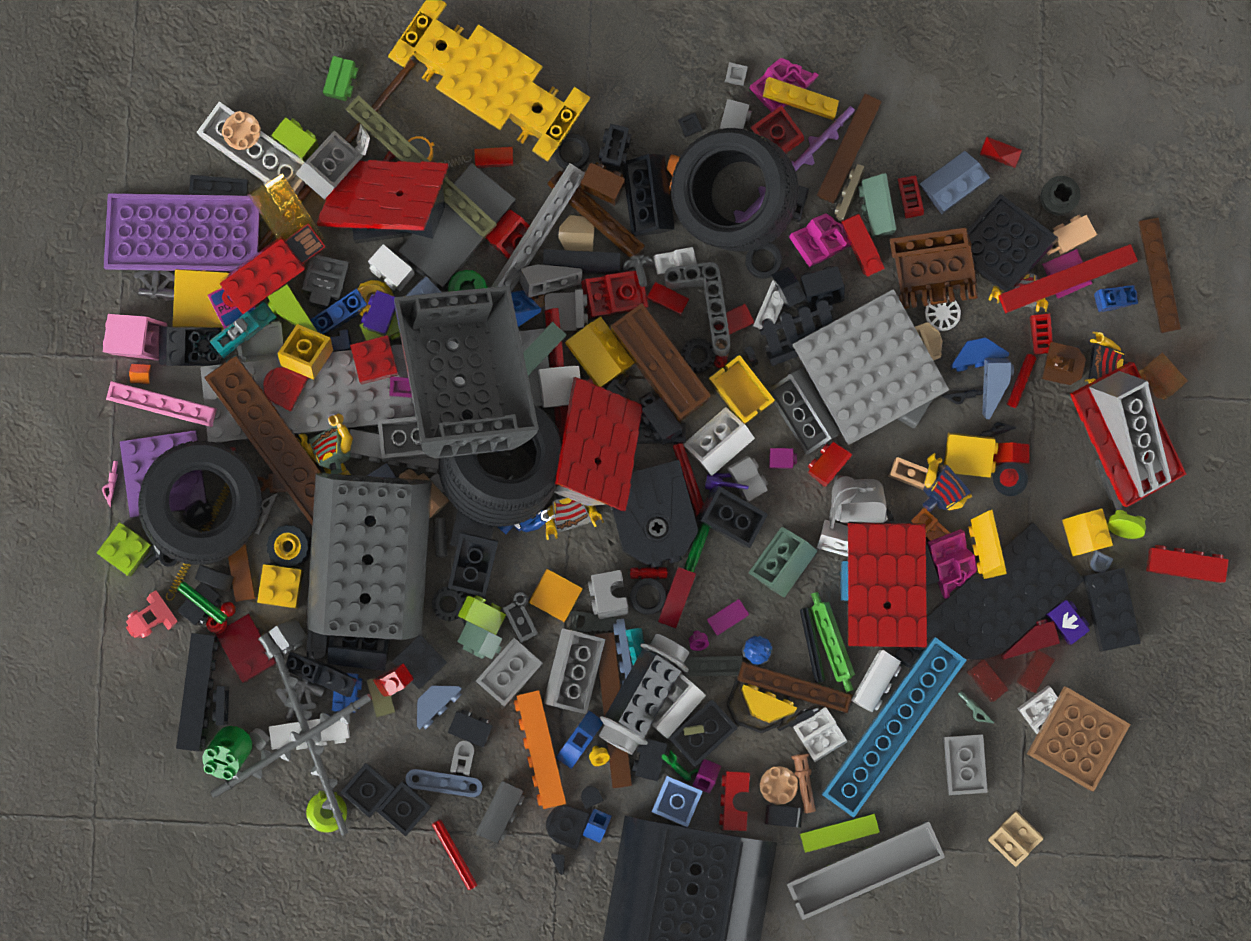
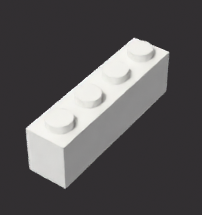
M320 719L308 720L309 728L312 729L320 724ZM340 720L321 731L322 740L320 742L314 740L315 744L325 746L327 741L334 740L335 744L345 743L346 738H350L349 724H345ZM299 722L269 727L272 750H278L291 742L290 733L292 731L300 733L302 729ZM306 741L297 746L296 750L308 748Z

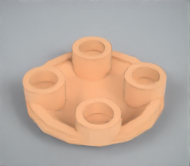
M237 111L226 119L222 135L229 146L237 150H245L257 143L261 128L253 115Z
M782 766L772 767L763 774L760 781V790L763 797L770 803L776 805L786 804L797 794L798 779L788 768Z

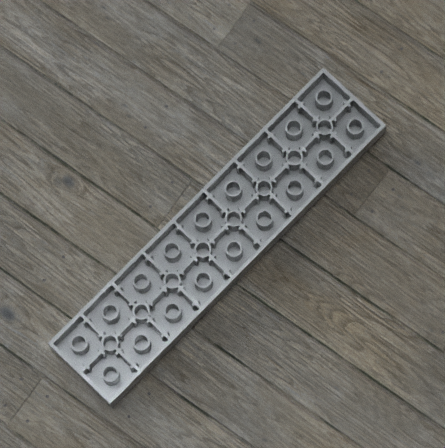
M545 329L519 331L523 352ZM448 342L450 348L455 349L458 347L456 342ZM393 345L392 350L399 374L394 377L408 378L402 345ZM352 350L331 353L316 378L308 379L291 412L271 402L295 436L301 433L315 434L333 427L329 424L328 418L336 414L343 415L344 420L342 424H345L349 430L378 427V420L416 416L412 398L389 396L390 378L361 385ZM548 356L528 376L533 403L539 408H542L538 370L549 368ZM279 358L242 362L263 392V381L267 373L274 368L282 367ZM220 365L200 367L204 405L217 408L213 427L207 426L208 441L217 442V444L250 441L204 378ZM462 377L455 378L456 383H465V380Z

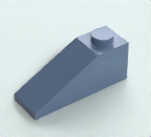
M985 358L982 414L986 419L991 418L1010 383L1011 376L1014 374V366L1008 358Z

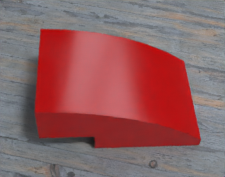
M636 271L609 274L603 277L585 279L581 282L583 294H587L586 310L588 319L630 312L641 303L645 308L649 307L645 286L640 287Z

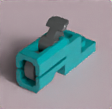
M263 302L251 313H248V311L211 339L210 343L225 358L241 343L251 339L277 317L267 304Z

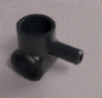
M154 544L150 547L153 554L142 562L145 568L151 566L158 559L166 567H175L179 563L176 559L171 563H167L165 561V554L158 550Z

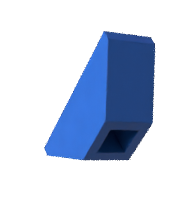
M1134 285L1101 289L1094 293L1098 312H1106L1138 304Z
M355 289L312 318L311 322L317 332L324 335L356 317L367 306V303L359 290Z
M987 338L967 341L950 367L951 370L956 369L957 372L968 370V366L975 365V368L984 367L985 358H1008L1009 352Z
M588 711L556 759L572 769L602 726L603 722L591 711Z

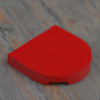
M285 367L274 368L264 378V393L271 402L291 412L309 377Z

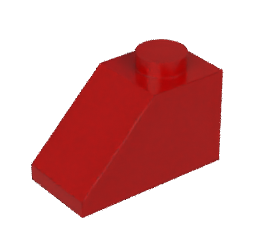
M404 663L373 679L383 696H391L404 689L413 680V677Z

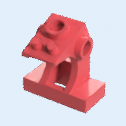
M157 590L150 593L147 597V601L150 603L148 607L140 612L135 610L127 616L129 619L126 621L128 624L126 629L132 637L145 638L152 633L151 629L162 622L168 630L177 624V619ZM151 611L156 620L147 624L143 615Z

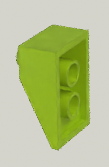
M288 285L268 296L270 302L267 304L275 316L279 314L281 318L294 326L299 324L317 332Z

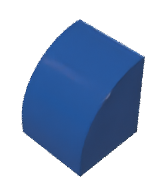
M594 809L582 836L600 843L612 816Z

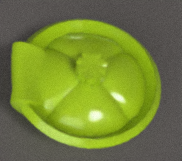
M319 790V793L313 796L307 805V819L314 829L326 833L333 832L339 828L335 817L333 818L332 810L322 808V804L326 801L327 796L325 791ZM334 792L345 822L347 817L346 803L337 792Z

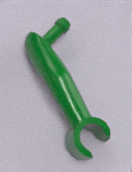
M671 750L668 757L665 754L662 755V759L671 765L686 781H691V776L698 772L697 769H693L688 773L676 761L677 756Z

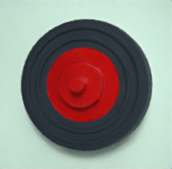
M1005 462L995 470L993 483L997 491L1002 495L1016 496L1026 488L1028 475L1020 464Z

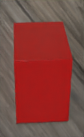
M1014 442L998 443L997 454H994L993 461L996 463L1016 462L1018 464H1029V444Z

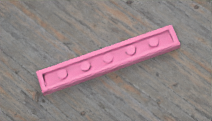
M113 381L110 382L106 398L109 401L213 427L217 408Z

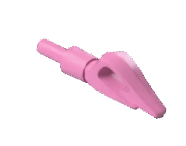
M113 461L112 472L109 473V482L102 487V493L110 507L118 476L116 474L118 461ZM106 488H109L110 494L108 496L105 492Z

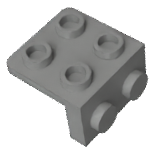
M583 289L575 290V292L548 293L545 295V310L559 308L560 328L562 331H580L584 328V325H588V314L584 313L583 306H587V294H583Z

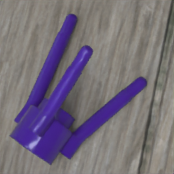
M715 473L712 476L708 474L705 489L710 491L713 486L749 488L747 485L723 482L722 478L732 477L730 473Z

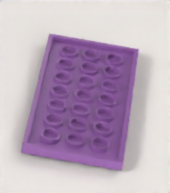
M108 194L104 269L232 272L258 253L261 197Z

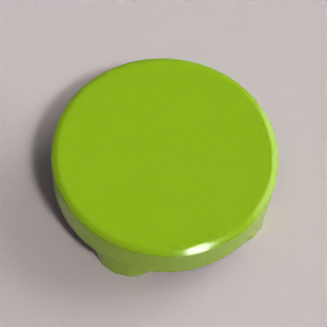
M1117 510L1115 515L1109 517L1107 526L1108 530L1117 536L1138 539L1145 535L1146 519L1142 516L1128 515L1123 510Z

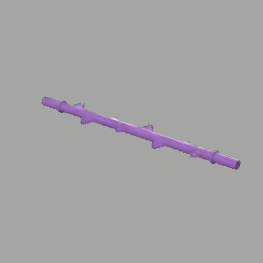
M849 106L819 138L813 136L808 138L810 147L795 162L791 161L795 172L803 164H814L812 154L828 138L835 140L839 138L837 129L840 126L842 127L843 123L855 112L853 107ZM760 186L758 188L760 197L745 212L734 211L736 223L747 221L759 210L764 200L766 187Z

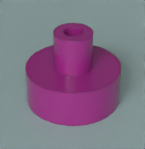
M698 630L694 631L693 635L689 638L690 648L694 651H701L707 648L709 645L707 635L700 633Z

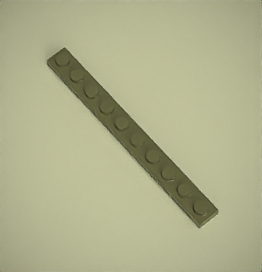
M359 95L346 108V111L400 161L430 162ZM445 176L443 180L444 202L484 239L497 224Z

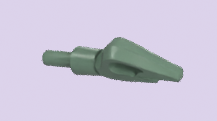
M962 691L958 693L966 702V705L973 710V718L976 721L995 723L972 698L969 699ZM977 714L982 715L984 719L977 718Z

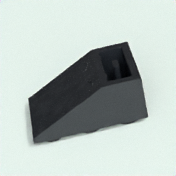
M159 326V364L164 366L221 365V355L210 343V340L218 335L222 328Z

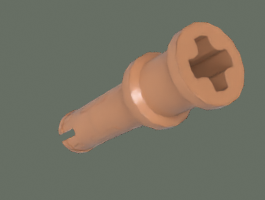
M809 754L793 755L791 757L794 760L796 769L794 774L799 780L804 813L815 812L809 776L812 771L809 769L807 759Z

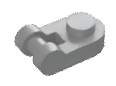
M463 740L456 745L450 773H463V776L469 777L474 756V746L471 742ZM459 759L466 760L465 766L458 765Z

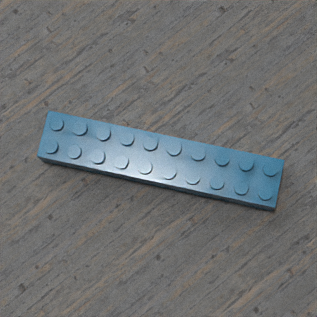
M933 637L821 795L850 816L855 817L966 662V659L939 639Z

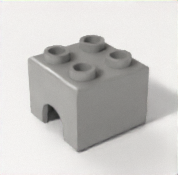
M621 570L592 575V581H588L590 596L595 597V600H591L594 615L598 614L599 619L628 614L627 598H615L612 595L613 590L624 587Z

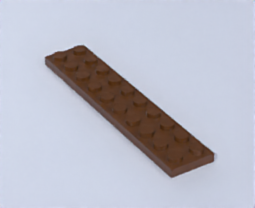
M235 355L204 378L312 525L315 475L322 472L244 364Z

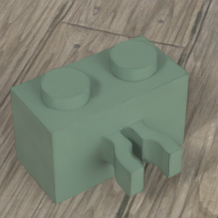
M468 621L457 641L464 645L463 650L481 659H484L485 656L493 659L495 653L499 654L502 648L499 646L502 638Z

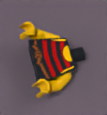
M1092 332L1096 335V339H1090V342L1098 344L1092 345L1089 375L1085 382L1091 383L1128 363L1124 361L1125 352H1122L1115 342L1105 337L1101 332Z

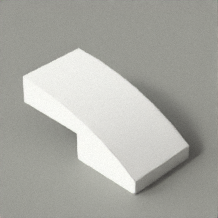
M693 247L653 256L657 275L665 274V271L671 267L697 264Z

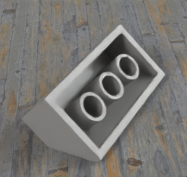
M562 628L543 701L544 704L587 714L605 639Z

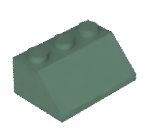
M884 173L862 180L861 186H858L859 197H863L864 204L861 205L862 215L866 216L867 223L864 225L871 239L892 236L896 231L887 174Z
M781 527L751 568L749 574L785 598L815 556L817 550L804 539Z

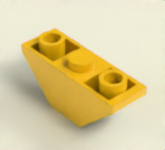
M743 685L741 689L751 716L767 723L794 714L797 707H794L793 702L783 699V701L778 700L775 694L767 691L764 694L758 691L759 688L754 685Z

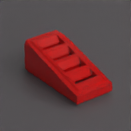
M916 175L899 178L898 186L905 218L924 215ZM914 183L912 187L903 188V185ZM915 191L914 194L905 195V193ZM917 199V201L914 202H906L908 200Z
M1050 314L1032 315L1029 318L1034 355L1047 354L1049 344L1052 342ZM1036 321H1045V324L1036 325ZM1046 328V332L1037 333L1036 329ZM1047 336L1046 340H1037V337ZM1048 344V347L1038 348V345Z

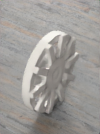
M956 300L948 307L946 303H943V305L937 304L938 308L932 306L929 301V306L925 308V319L938 331H948L957 325L960 320L961 310ZM955 305L957 310H950V308ZM929 307L935 310V313H928ZM957 313V318L951 316L950 314ZM929 316H935L936 318L931 322ZM948 318L954 320V324L950 325ZM937 320L940 321L939 327L934 325ZM943 321L947 323L948 327L942 328Z

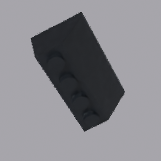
M646 154L627 160L625 167H623L631 234L637 237L675 230L665 155Z

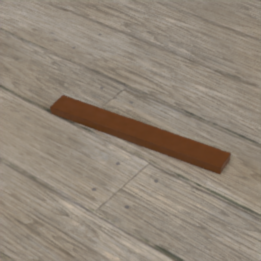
M614 632L595 634V637L605 639L599 663L604 717L620 690ZM607 742L612 787L632 786L628 753Z

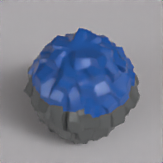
M754 635L745 641L742 654L743 657H747L751 663L759 667L760 664H765L769 661L773 654V646L766 636Z

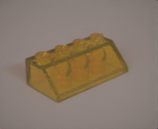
M283 174L265 182L248 193L249 198L276 239L282 235L287 239L306 224L312 227L321 240L324 239Z

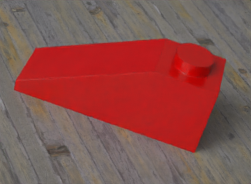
M858 213L841 221L862 273L868 277L885 269L860 214Z

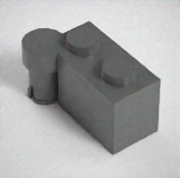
M523 592L516 593L513 597L514 603L503 608L521 643L538 635L525 609L529 599Z
M293 618L276 626L258 638V640L265 648V654L270 660L281 652L285 655L291 650L297 649L303 645L302 640L308 636L297 619Z

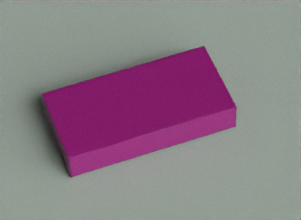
M738 599L708 618L707 621L718 636L747 617L749 613Z

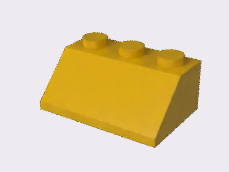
M602 317L585 326L565 342L595 385L599 387L604 386L623 374L635 363Z
M989 510L971 519L972 526H968L970 537H975L976 544L972 545L974 555H979L980 562L976 563L979 574L983 573L984 579L1007 574L993 511Z

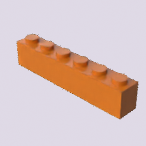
M540 691L517 695V700H514L516 712L520 711L522 717L518 721L520 729L525 730L526 734L523 742L525 749H529L531 755L527 758L529 767L534 768L535 775L532 776L534 787L538 786L540 793L536 795L538 805H543V809L566 804Z

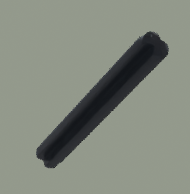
M809 607L800 609L814 681L815 683L824 682L825 676L811 609Z

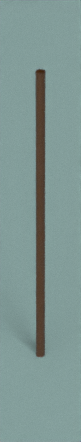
M409 60L405 68L403 67L371 106L376 112L416 65L412 60ZM359 122L345 138L349 144L358 135ZM309 185L303 188L260 240L258 252L265 248L313 190Z

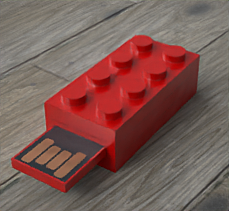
M309 224L303 226L287 239L283 235L220 280L219 284L224 289L222 295L223 302L229 307L237 306L241 313L244 314L305 270L306 265L304 262L326 246Z

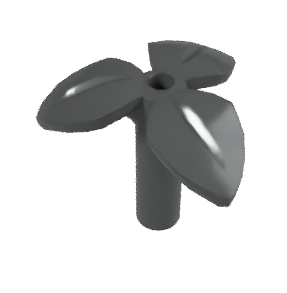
M644 254L634 255L630 257L631 260L625 262L622 272H628L635 267L639 285L644 287L647 285L643 266L655 267V263L650 257H644Z

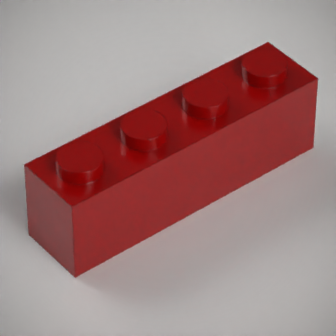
M1155 545V548L1149 549L1146 572L1225 583L1229 559H1223L1224 555L1212 554V557L1204 556L1205 552L1193 551V554L1185 553V549L1174 548V551L1166 550V546Z

